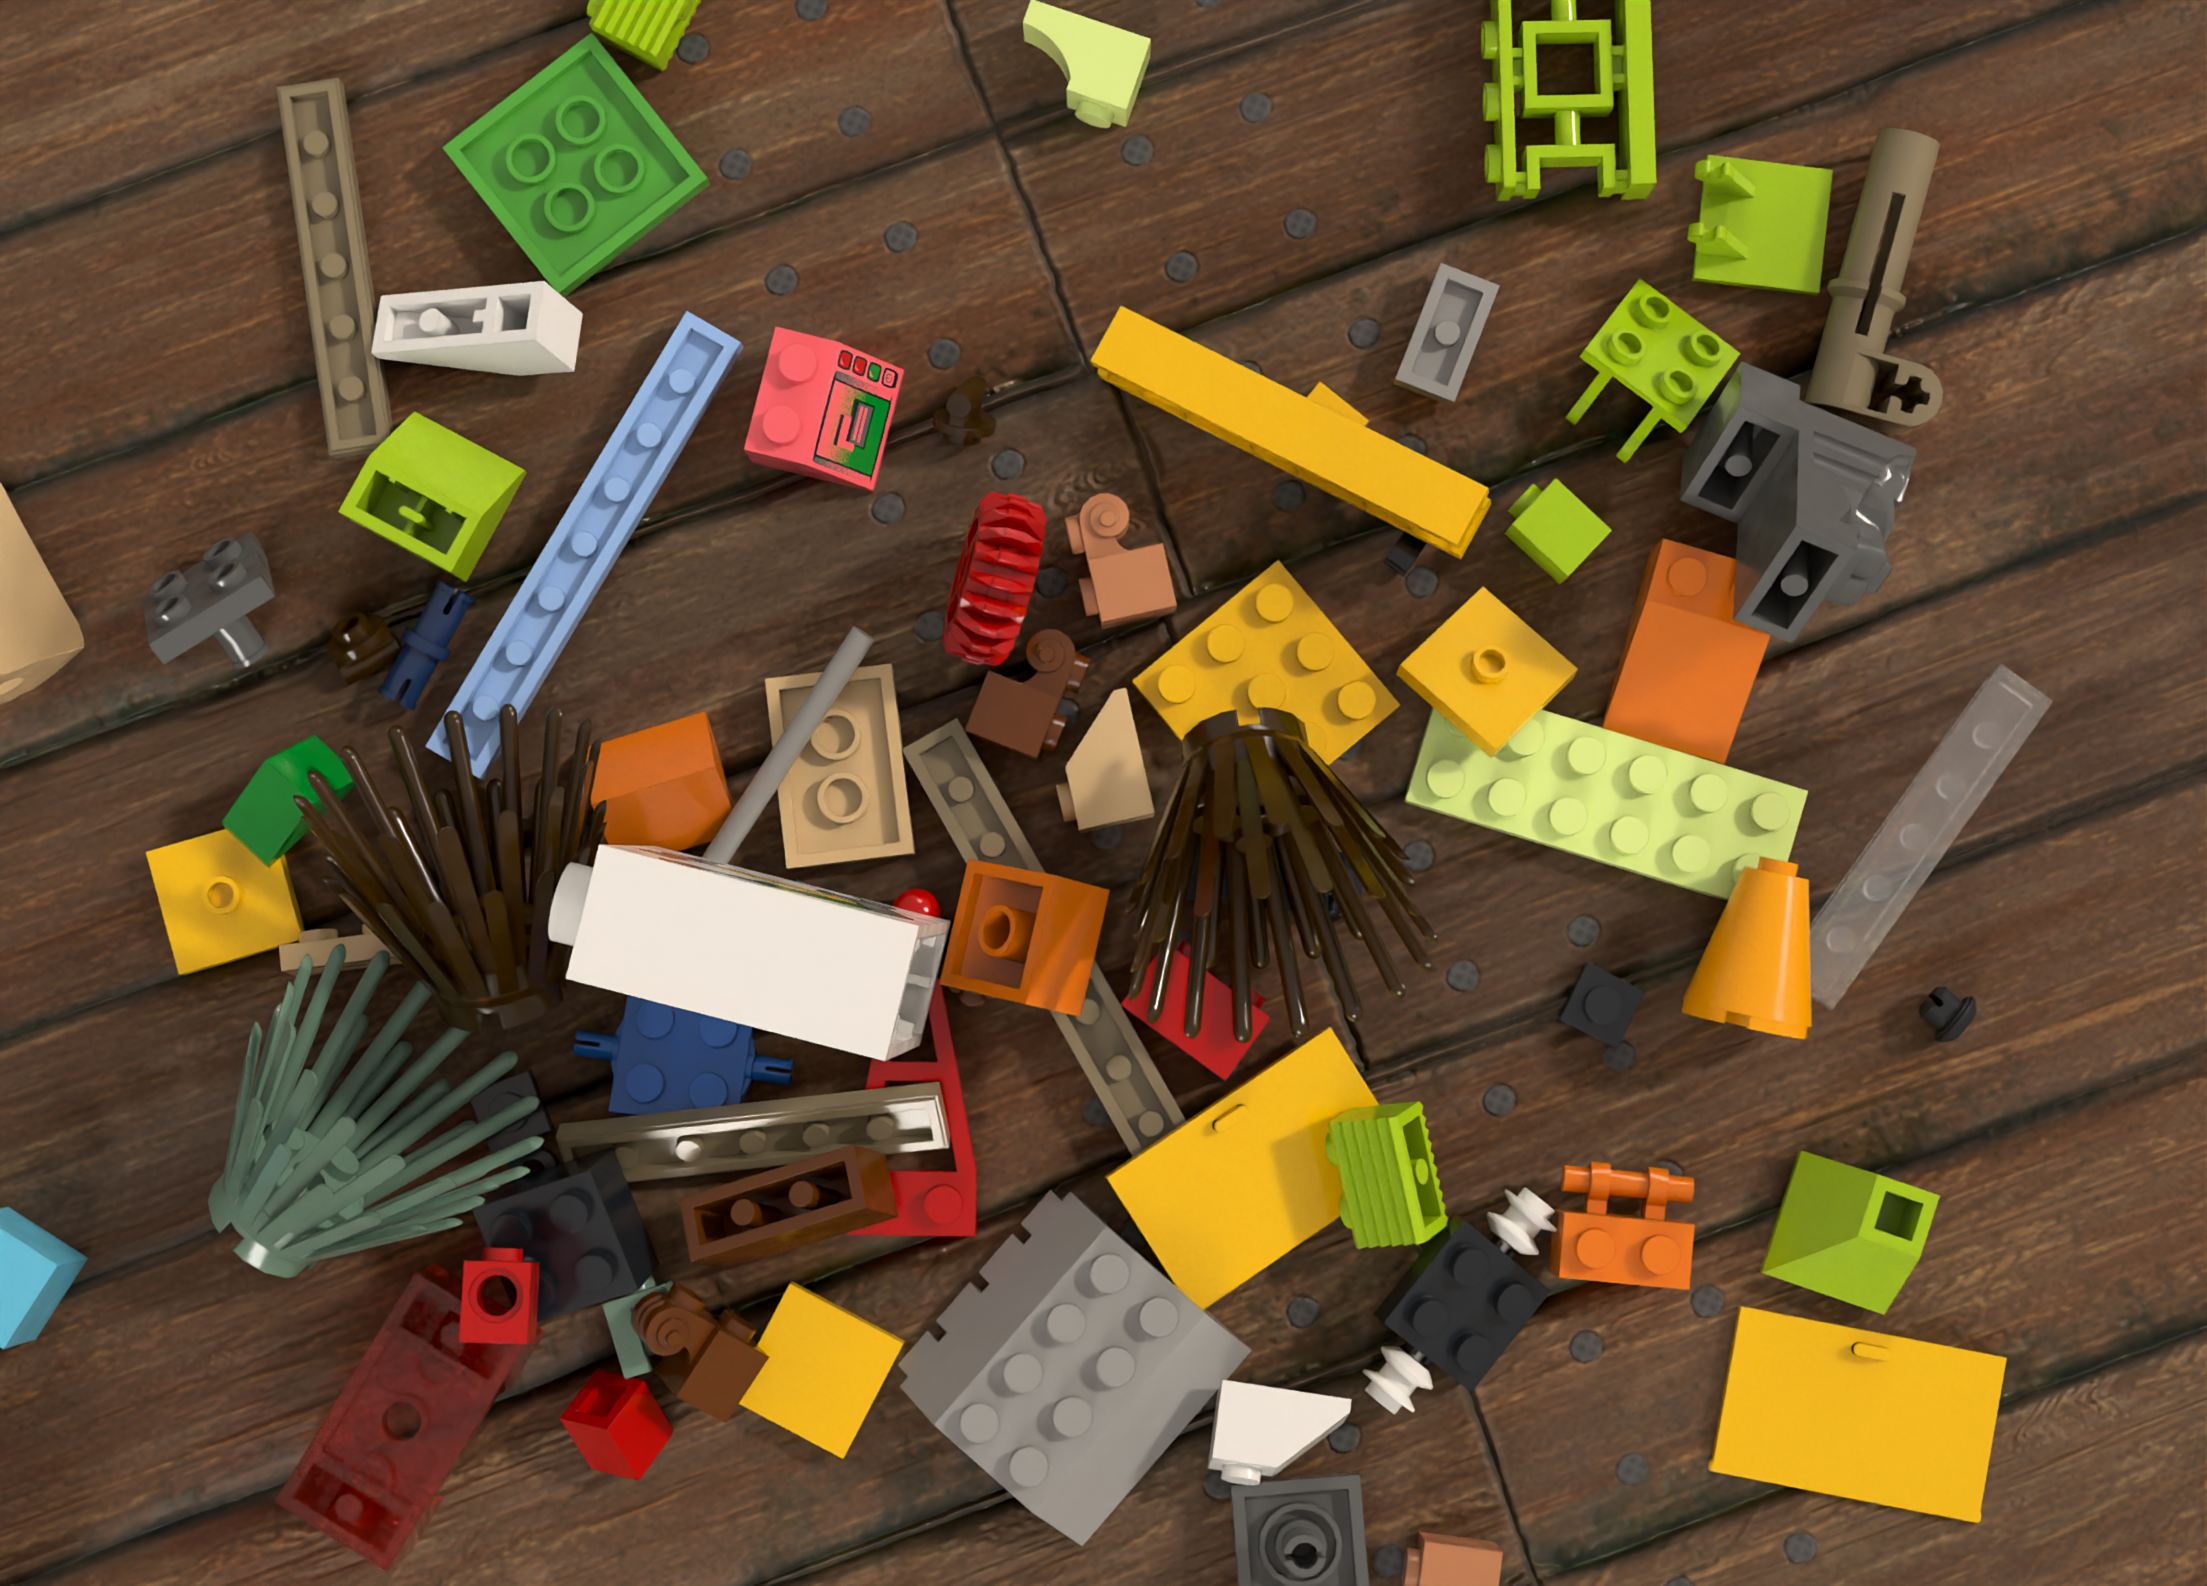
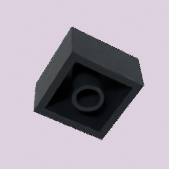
M613 1146L499 1185V1188L491 1190L484 1197L485 1202L482 1205L472 1209L488 1248L523 1249V1262L540 1263L537 1323L638 1291L660 1264ZM500 1276L513 1308L517 1300L516 1287L510 1279Z

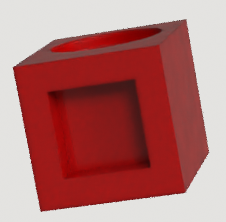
M483 1248L482 1261L464 1260L459 1342L496 1344L536 1343L540 1263L523 1262V1249ZM497 1276H505L510 1279L517 1290V1300L514 1307L504 1315L493 1313L489 1310L484 1300V1291L487 1284Z

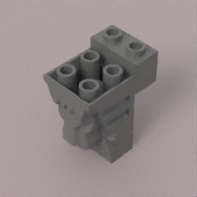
M1745 362L1740 363L1683 454L1680 501L1738 524L1733 620L1793 644L1823 599L1843 606L1853 605L1860 600L1864 593H1877L1892 572L1893 568L1885 541L1893 530L1895 520L1894 507H1899L1903 501L1911 465L1916 458V448L1800 401V385Z

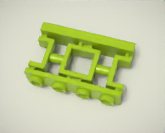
M1490 0L1491 21H1482L1481 56L1483 60L1492 59L1493 82L1484 83L1483 118L1484 121H1494L1495 144L1486 145L1484 170L1486 183H1496V200L1510 201L1512 196H1523V199H1535L1540 191V168L1597 166L1598 197H1611L1612 194H1621V200L1647 199L1657 183L1650 0H1615L1616 46H1612L1611 19L1577 20L1576 0H1551V21H1523L1518 31V48H1512L1511 0ZM1593 43L1595 94L1537 95L1536 45ZM1613 91H1618L1620 170H1616L1615 144H1581L1580 117H1608L1614 107ZM1514 93H1520V119L1554 118L1555 145L1526 146L1522 154V172H1516Z

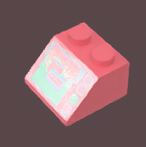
M775 327L744 451L751 462L874 493L904 370L840 342Z

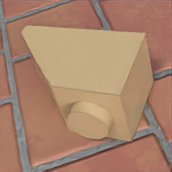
M1126 688L1113 690L1065 766L1068 782L1056 785L1064 822L1077 819L1080 833L1151 818L1155 814Z

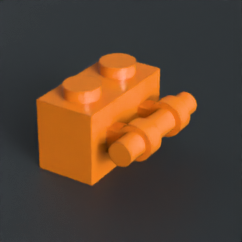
M1590 1161L1588 1167L1563 1165L1561 1191L1585 1193L1583 1211L1554 1208L1553 1226L1557 1228V1231L1552 1232L1549 1260V1272L1551 1274L1567 1279L1683 1290L1690 1289L1695 1224L1683 1220L1666 1219L1665 1206L1667 1201L1692 1202L1694 1195L1693 1177L1669 1175L1668 1168L1647 1167L1645 1173L1611 1170L1610 1163ZM1609 1195L1641 1198V1216L1606 1213Z

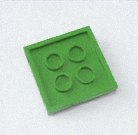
M592 32L442 147L552 288L563 297H566L710 185L708 178Z

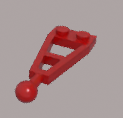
M914 888L906 890L898 895L892 906L937 918L942 917L941 906L937 898L924 889ZM940 978L936 979L928 1011L937 1061L891 1059L883 1061L872 1058L865 1090L886 1088L887 1081H941L957 1170L889 1169L898 1217L848 1232L847 1235L976 1237L977 1165L943 985L939 984Z

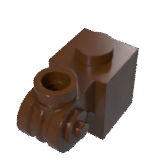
M1045 629L1037 632L1027 643L1026 655L1028 664L1032 671L1036 673L1030 680L1017 682L988 670L965 728L967 736L1036 763L1039 762L1043 749L1055 753L1068 719L1058 714L1066 690L1078 694L1091 659L1075 651L1074 644L1070 638L1061 631L1054 629Z
M677 1282L673 1283L668 1292H652L642 1297L631 1313V1324L637 1335L641 1337L655 1354L664 1356L654 1372L676 1397L726 1423L769 1358L752 1339L757 1330L747 1321L724 1309L720 1317L704 1310L707 1302L695 1292Z

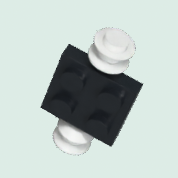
M1524 1187L1518 1196L1506 1189L1504 1192L1510 1206L1504 1214L1492 1212L1486 1214L1490 1230L1500 1240L1493 1237L1489 1241L1464 1219L1453 1213L1448 1219L1447 1226L1435 1235L1375 1311L1374 1315L1409 1343L1406 1349L1411 1352L1408 1354L1396 1346H1382L1380 1349L1386 1363L1379 1372L1367 1369L1362 1371L1372 1380L1365 1391L1394 1415L1402 1405L1414 1413L1415 1408L1409 1396L1417 1387L1430 1390L1433 1388L1430 1373L1419 1363L1420 1361L1427 1366L1432 1361L1472 1393L1551 1292L1512 1259L1515 1253L1509 1249L1512 1247L1523 1255H1538L1539 1250L1533 1240L1541 1229L1552 1232L1557 1231V1228L1548 1221L1555 1211Z

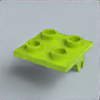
M1707 155L1706 160L1696 162L1694 177L1703 181L1699 222L1690 224L1688 227L1687 240L1696 243L1692 281L1817 296L1820 292L1833 170Z
M1639 279L1579 356L1599 371V374L1565 419L1575 426L1612 377L1635 392L1653 407L1616 454V457L1626 464L1661 418L1680 433H1683L1738 358L1740 352L1672 303L1667 297L1660 294L1642 279Z

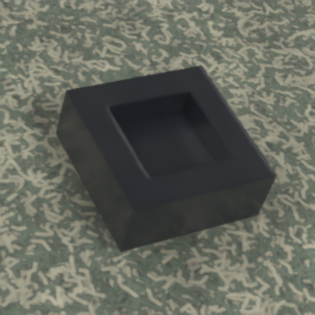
M1584 963L1556 1020L1611 1048L1617 1049L1645 991L1590 963Z

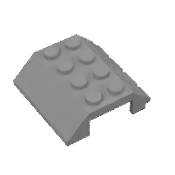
M1050 1190L1021 1223L1031 1234V1237L1024 1243L1012 1233L979 1271L980 1275L989 1285L982 1292L973 1283L969 1282L936 1320L947 1333L939 1340L927 1330L899 1362L898 1366L908 1376L900 1385L901 1389L936 1428L1033 1514L1083 1546L1215 1394L1222 1380H1227L1252 1350L1206 1309H1201L1107 1226V1222L1082 1199L1070 1191L1062 1200Z

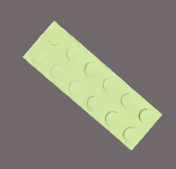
M1432 707L1403 802L1728 901L1744 866L1757 869L1759 857L1788 862L1808 791L1545 710H1540L1502 749L1490 758Z

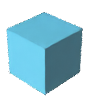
M9 1207L0 1208V1347L2 1349L36 1340L88 1259Z

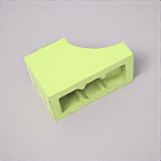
M1030 0L1023 20L1024 41L1046 52L1063 71L1068 81L1066 89L1067 107L1076 110L1075 116L1090 125L1109 128L1111 123L1126 127L1150 59L1151 39L1036 0Z

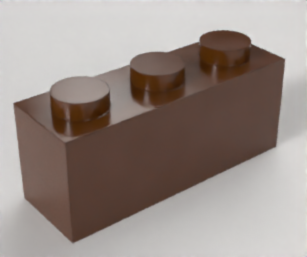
M855 1144L679 1199L690 1261L724 1270L898 1217L886 1155Z

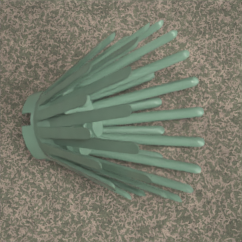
M344 944L336 945L331 951L297 1036L294 1023L313 965L309 954H306L300 963L294 985L288 981L283 1002L276 1007L272 1015L251 1093L262 1038V1030L257 1022H255L252 1028L247 1055H245L225 1170L223 1175L211 1187L208 1205L212 1222L219 1234L231 1222L236 1231L244 1237L233 1251L243 1261L264 1273L284 1278L295 1277L308 1264L310 1270L322 1259L461 1225L463 1222L459 1219L443 1218L466 1212L482 1205L485 1199L477 1195L499 1188V1185L518 1179L531 1170L523 1166L514 1167L453 1191H447L478 1179L492 1169L537 1150L544 1142V1139L538 1136L526 1138L433 1181L363 1210L530 1114L539 1105L538 1097L526 1096L478 1124L473 1120L464 1121L403 1158L398 1156V1154L511 1070L517 1064L518 1056L514 1051L509 1050L501 1053L451 1092V1083L448 1079H437L371 1134L471 1033L449 1027L367 1110L413 1054V1046L408 1041H401L392 1050L391 1048L432 994L418 980L317 1116L367 1031L369 1019L362 1013L389 966L390 954L386 950L379 951L373 956L311 1070L305 1069L299 1081L298 1078L323 1019L325 1006L346 958ZM477 1014L479 1023H481L483 1015Z

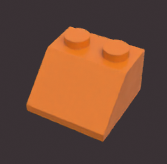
M968 859L939 984L1081 1017L1110 890L1057 875Z

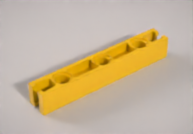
M1120 306L1090 360L1092 365L1098 368L1097 374L1100 379L1459 559L1463 557L1491 505V499L1487 498L1489 494L1488 487L1123 306Z

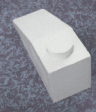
M545 281L383 295L380 298L371 354L378 359L517 376L574 372L583 313Z

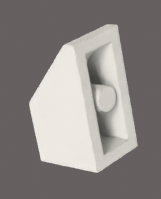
M1222 1380L1217 1392L1207 1469L1221 1470V1479L1230 1483L1259 1485L1261 1477H1274L1340 1427L1350 1413L1352 1399Z

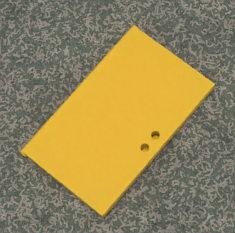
M1326 1026L1114 1169L1105 1178L1172 1283L1201 1309L1205 1310L1341 1216L1340 1198L1343 1188L1338 1167L1330 1163L1325 1146L1326 1136L1329 1131L1328 1122L1350 1108L1379 1104L1331 1027Z
M1739 1305L1713 1452L1708 1463V1469L1711 1472L1979 1523L2007 1358ZM1856 1342H1859V1343H1857V1344L1854 1345V1347H1853V1352H1852V1349H1851V1348H1852V1345H1853L1854 1343H1856Z

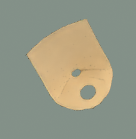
M0 483V705L25 692L34 690L54 675L84 648V639L79 623L43 562L4 487Z

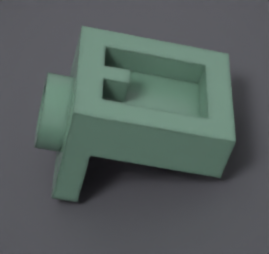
M653 1273L638 1291L610 1299L602 1304L625 1379L650 1372L658 1366L655 1353L637 1335L631 1324V1313L642 1297L652 1292H668L673 1285L672 1280L656 1285Z

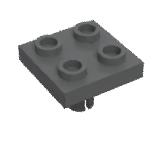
M252 531L237 540L235 537H227L218 541L204 553L203 561L183 573L179 570L168 572L149 587L148 594L143 597L148 645L163 664L171 661L211 635L215 637L231 658L232 664L238 669L255 663L267 652L269 643L265 638H262L246 616L250 611L275 597L266 551Z
M1358 1471L1260 1479L1259 1485L1230 1483L1238 1586H1369L1361 1479Z

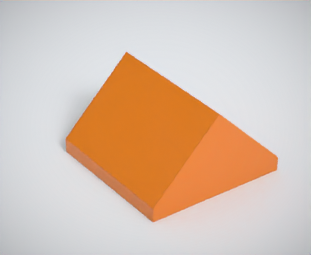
M704 711L601 743L591 794V805L595 810L601 801L606 800L607 802L603 823L608 821L604 835L609 845L658 846L682 852L712 842L735 806L707 712ZM589 746V749H588L587 761H588V756H589V751H590V747H591V746Z

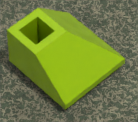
M1799 1150L1759 1272L1885 1315L1921 1257L1940 1195Z

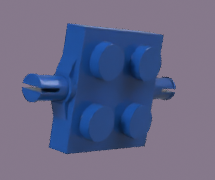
M627 995L624 1019L616 1030L615 1035L578 1029L575 1040L600 1046L574 1044L575 1057L583 1056L611 1060L614 1080L608 1111L630 1116L743 1104V1099L753 1080L790 1086L791 1074L767 1071L768 1069L793 1072L794 1059L789 1060L757 1055L753 1038L754 1027Z

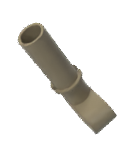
M1884 128L1878 131L1838 278L1829 280L1827 292L1832 302L1804 400L1807 404L1853 423L1888 434H1903L1927 423L1937 414L1943 398L1940 380L1931 369L1919 363L1883 354L1893 316L1903 310L1906 297L1900 293L1940 148V143L1927 135L1897 128ZM1889 207H1891V211H1890V214H1889L1888 222H1887V225H1886L1885 233H1884V236H1883L1882 244H1881V247H1880L1879 255H1878V258H1877V262H1876V265H1875L1874 273H1873L1872 280H1871V284H1870V282H1869L1870 275H1871L1872 268H1873V265H1874V261H1875V257H1876V254H1877L1878 246H1879V243H1880L1881 235H1882V232H1883L1884 224H1885V221H1886L1887 213H1888ZM1863 305V313L1860 320L1859 328L1857 333H1855L1861 308ZM1877 374H1885L1880 393L1891 394L1904 386L1907 388L1906 398L1915 402V406L1903 412L1900 410L1902 406L1901 399L1889 396L1876 404L1875 411L1868 409Z

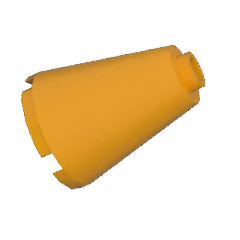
M1759 857L1757 869L1744 866L1684 994L1682 1013L1724 1024L1728 1022L1745 1026L1751 1030L1798 1039H1808L1810 1027H1812L1809 880L1796 877L1799 864Z

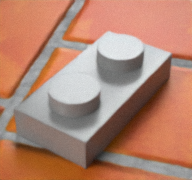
M1440 263L1393 384L1452 407L1500 285Z

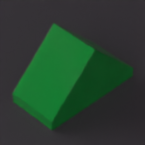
M316 735L266 759L222 820V826L268 868L310 830L301 818V816L305 815L296 805L293 795L305 797L321 817L328 813V810L308 781V771L319 772L325 778L339 801L355 787L342 759Z

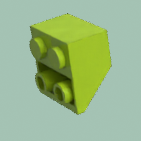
M414 411L369 455L338 512L357 525L467 582L527 472Z

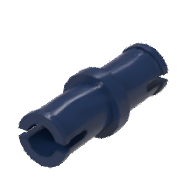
M439 579L414 628L406 627L400 639L405 644L383 685H380L377 690L386 698L394 701L404 681L409 679L398 701L400 705L411 710H415L416 703L439 661L446 662L452 651L447 646L468 607L475 600L458 589L448 609L443 612L455 589Z

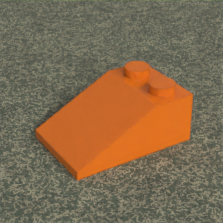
M1664 538L1650 550L1601 728L1715 763L1725 764L1771 636L1733 620L1736 559Z

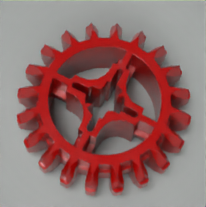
M991 491L979 501L978 508L974 511L973 519L968 527L967 536L962 545L958 564L956 565V572L946 606L947 611L942 634L946 653L961 657V661L979 666L983 663L992 666L1000 665L1008 658L1009 652L1014 647L1016 636L1020 633L1024 615H1026L1030 596L1033 593L1035 578L1039 570V560L1043 551L1042 543L1046 533L1044 528L1046 518L1042 506L1026 501L1027 497L1009 492L1005 495Z

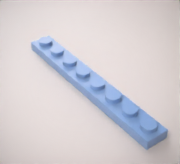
M688 311L684 314L445 712L446 714L448 711L455 710L461 714L470 753L472 773L482 780L486 779L501 754L499 711L504 704L513 705L517 712V723L519 724L744 348L740 341ZM443 716L425 747L451 761Z

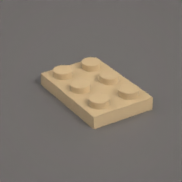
M892 663L856 668L777 788L787 869L915 855ZM823 672L765 679L773 747Z

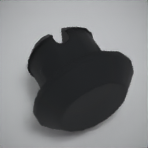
M1946 986L1936 987L1928 995L1935 1004L1930 1001H1923L1919 1007L1920 1017L1937 1029L1935 1040L1939 1043L1957 1039L1970 1025L1977 1013L1974 997H1965L1961 1000L1948 990Z

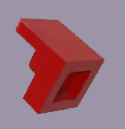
M596 1370L559 1418L591 1468L638 1481L673 1434L671 1424L644 1380L636 1378L625 1379L622 1375Z

